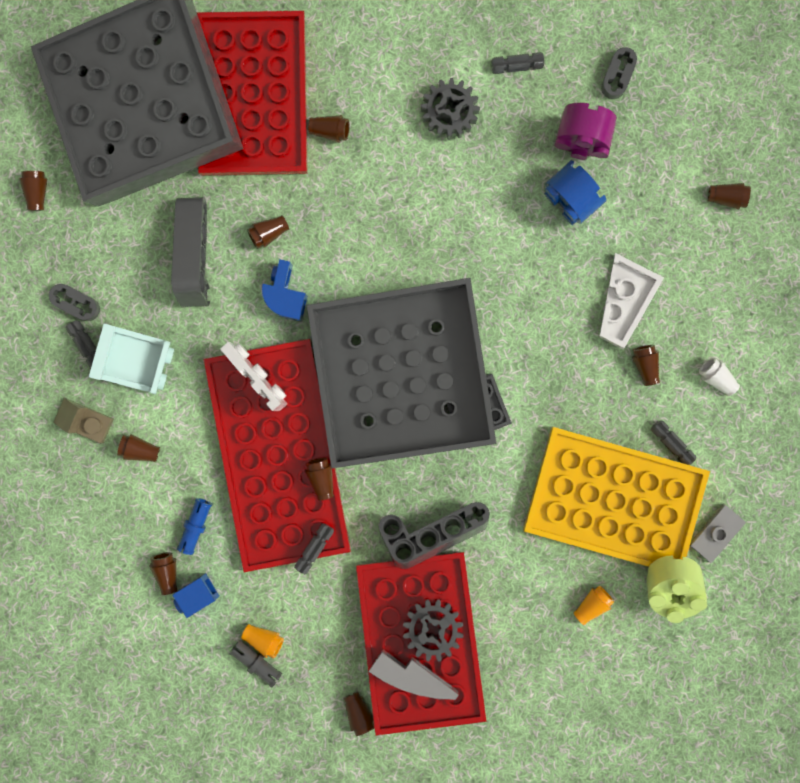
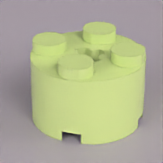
M665 556L655 560L648 568L647 590L649 604L657 614L666 617L672 623H680L685 618L692 617L707 607L702 569L694 560L682 556L683 560L673 559V556Z

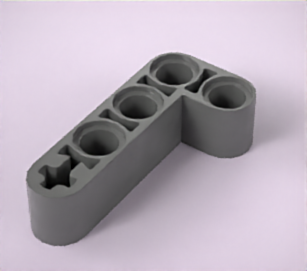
M205 197L176 198L171 284L173 294L181 307L210 305V301H207V290L210 287L205 277L207 245V202Z
M474 502L410 534L402 520L398 516L390 514L383 517L379 522V531L394 564L400 569H408L483 532L489 524L490 512L485 504ZM474 513H476L478 517L482 516V520L480 522H478L476 518L472 519V515ZM390 525L399 527V531L394 535L385 533V529ZM449 525H457L460 528V532L450 535L445 529ZM428 536L433 537L436 543L432 547H425L421 544L422 539ZM401 549L411 551L410 557L405 560L399 559L397 553Z

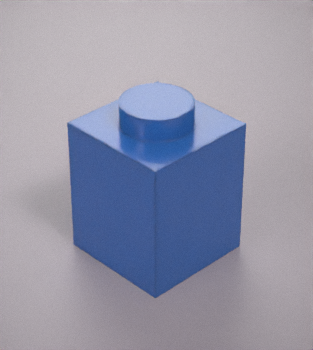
M205 573L173 594V602L178 612L184 613L185 617L188 618L213 603L220 595Z

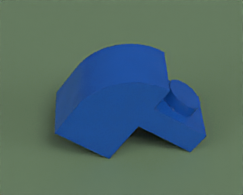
M279 259L278 266L274 265L271 273V281L274 282V285L262 284L264 301L277 315L302 322L308 296L306 293L288 289L293 265L290 261Z

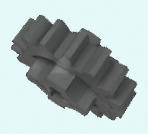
M450 78L449 84L445 85L441 79L439 80V88L431 85L429 89L430 94H424L423 96L425 104H421V112L426 114L423 115L422 120L423 122H430L428 125L429 131L437 129L438 138L443 133H446L447 140L451 139L453 133L458 138H461L462 130L469 133L472 128L470 123L476 124L478 118L475 115L479 114L480 107L475 104L478 102V96H471L473 90L471 86L467 89L463 88V80L458 85H455L454 79ZM440 97V104L435 105V108L432 109L433 103ZM446 105L455 108V112L451 113L450 109H446ZM468 110L466 118L461 122L460 114ZM440 121H444V122L448 123L449 125L443 124V123H441Z
M426 599L425 607H421L420 604L416 603L417 612L409 611L407 613L411 618V622L407 621L403 624L404 627L409 628V631L404 633L403 637L411 638L412 640L407 645L408 649L416 647L415 656L419 657L422 653H425L426 661L428 662L432 655H436L438 662L441 661L442 653L451 657L450 648L459 649L460 647L455 641L456 638H463L464 636L463 633L457 631V628L463 626V622L455 621V618L459 615L458 611L450 613L451 604L447 603L444 607H441L440 599L436 600L435 605H431L429 599ZM428 611H438L443 613L444 616L440 618L431 617ZM419 618L423 624L422 630L415 635L414 627ZM425 619L434 626L438 624L441 626L438 629L441 640L437 636L435 637L434 634H426L428 632V623ZM452 625V634L447 642L444 637L445 629ZM426 642L435 643L438 646V648L431 649L423 646L422 644H425Z

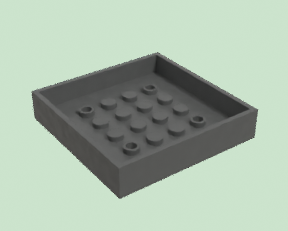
M136 0L30 46L83 202L99 207L243 149L193 0ZM159 38H162L161 43L159 45H156V41ZM88 69L87 75L83 77V72ZM185 116H188L189 119L187 123L183 124V118ZM114 146V152L109 154V149Z
M471 278L307 305L332 469L497 444ZM434 323L442 325L440 332L435 333L432 331ZM354 336H360L361 343L357 346H354L352 343ZM447 403L454 405L455 409L451 414L446 413L444 410V406ZM366 416L373 418L374 422L371 426L365 424L364 419Z

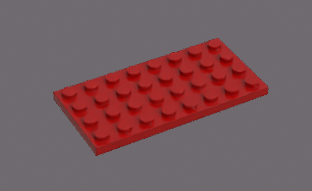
M311 339L247 351L250 354L247 359L253 366L258 363L268 374L265 379L271 386L277 384L287 395L284 400L288 404L280 411H272L267 406L270 400L267 397L263 398L252 388L250 384L252 380L249 377L245 378L226 355L204 359L243 572L296 563L300 557H303L302 553L313 536L317 535L316 532L322 523L332 527L334 533L329 540L325 541L326 545L317 558L351 552L336 468L332 469L334 496L326 500H318L305 473L307 469L306 463L311 460L327 458L328 463H331Z

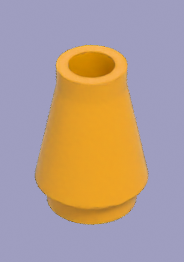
M599 585L596 589L592 588L573 614L580 623L585 625L592 619L610 610L614 600Z
M250 624L246 626L241 636L242 640L249 643L265 658L269 656L274 659L284 642V638L280 637L278 632L255 627Z

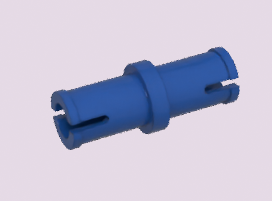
M201 498L195 499L188 520H185L183 525L185 530L177 546L179 552H182V549H184L183 554H194L201 533H204L206 528L204 523L212 507L211 502L207 501L206 503V500Z

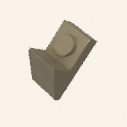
M64 398L53 423L69 434L77 433L98 443H104L114 418Z

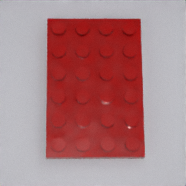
M304 11L197 12L243 149L198 167L199 174L201 176L308 174Z
M464 552L436 555L408 569H400L393 561L357 565L375 736L487 722ZM426 599H429L431 605H435L437 599H440L441 607H444L447 603L451 604L449 612L458 611L459 615L455 618V621L463 622V626L457 628V631L463 633L464 636L455 640L460 646L459 649L451 647L452 656L448 657L445 653H442L441 661L439 662L436 659V655H432L429 662L426 661L425 653L416 657L417 648L408 649L407 647L412 641L411 638L403 637V634L409 631V628L403 626L404 622H411V618L407 613L409 611L417 612L416 603L420 604L421 607H425ZM428 611L431 617L440 618L444 616L443 613L438 611ZM419 618L414 627L415 635L422 630L423 624ZM425 619L428 623V632L426 634H434L435 637L437 636L441 640L438 629L441 626L439 624L434 626ZM452 625L445 629L444 637L447 642L452 634ZM426 642L422 644L427 648H438L435 643ZM383 649L405 666L413 657L457 689L459 695L456 700L409 693L382 681L369 672L370 667Z

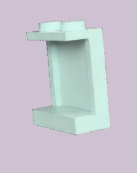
M103 324L89 377L136 388L156 395L158 389H164L167 374L162 372L165 363L171 364L174 348H170L171 342Z

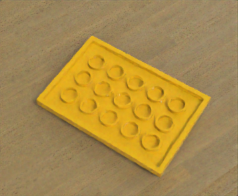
M551 427L523 531L648 567L655 560L665 556H673V559L683 560L682 556L687 557L710 471Z

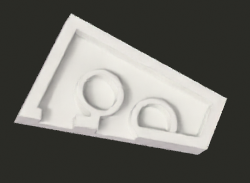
M615 253L599 337L624 350L664 277Z
M227 342L220 349L245 378L249 377L252 380L250 382L252 388L263 398L267 397L270 400L267 406L272 411H280L288 404L284 400L287 396L277 384L271 386L265 379L268 374L258 363L255 366L252 365L247 359L250 354L240 343L235 346L233 343Z

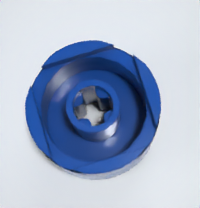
M570 160L545 183L546 193L544 195L554 206L557 203L562 206L564 210L562 213L563 217L573 226L576 222L582 224L607 199L605 195L601 198L596 192L600 187L580 165L573 168L574 161Z

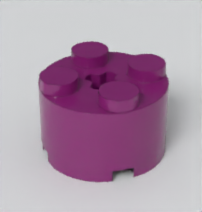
M571 103L566 105L561 116L554 146L558 149L572 152L571 157L580 160H586L587 156L607 158L615 131L616 114L599 105L597 110L588 109L589 103Z

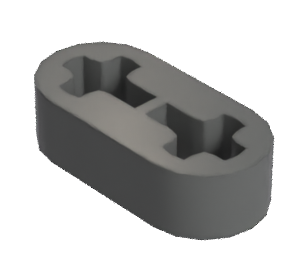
M622 47L618 49L610 61L601 86L602 93L608 99H618L628 87L637 63V55L631 48ZM624 55L628 57V63L625 65L622 71L619 70V66L621 64V60L619 59H621ZM617 76L620 77L617 86L620 88H617L614 92L608 83H612Z
M57 284L50 289L49 300L55 307L84 321H92L98 317L100 305L92 297L65 284ZM67 290L65 294L72 298L71 303L64 300L59 303L58 292H65ZM78 302L85 305L90 302L89 307L92 309V312L85 313L83 316L84 310L77 307Z

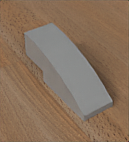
M383 649L369 670L370 673L382 681L419 696L456 700L459 695L457 689L413 657L405 666Z

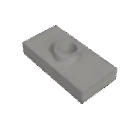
M722 504L693 538L690 546L709 563H712L746 522L727 505Z

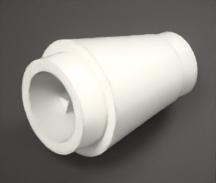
M710 358L699 369V374L703 381L727 396H731L738 391L740 385L722 360Z

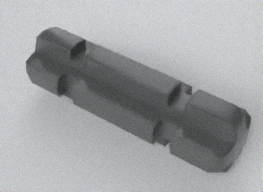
M542 52L532 53V56H529L527 53L510 55L506 59L503 56L494 57L491 62L492 71L494 74L504 73V70H507V72L529 70L530 67L533 70L542 69L544 66V55Z
M77 320L72 321L66 325V330L70 336L74 337L72 339L83 358H87L86 362L91 369L97 348L88 333L83 331L85 328L81 322Z
M664 421L656 422L651 427V431L657 437H661L660 441L674 456H678L677 459L681 463L691 465L696 460V455L691 450L686 449V444L673 431H669L670 427Z
M322 523L316 532L317 535H314L302 553L303 557H300L294 566L298 572L307 574L312 567L311 563L315 562L325 547V541L329 540L334 533V529L329 525Z

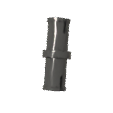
M239 640L229 654L248 668L247 672L256 674L272 688L276 684L275 681L280 679L282 672L264 660V656L261 653L257 654L244 644L242 640Z

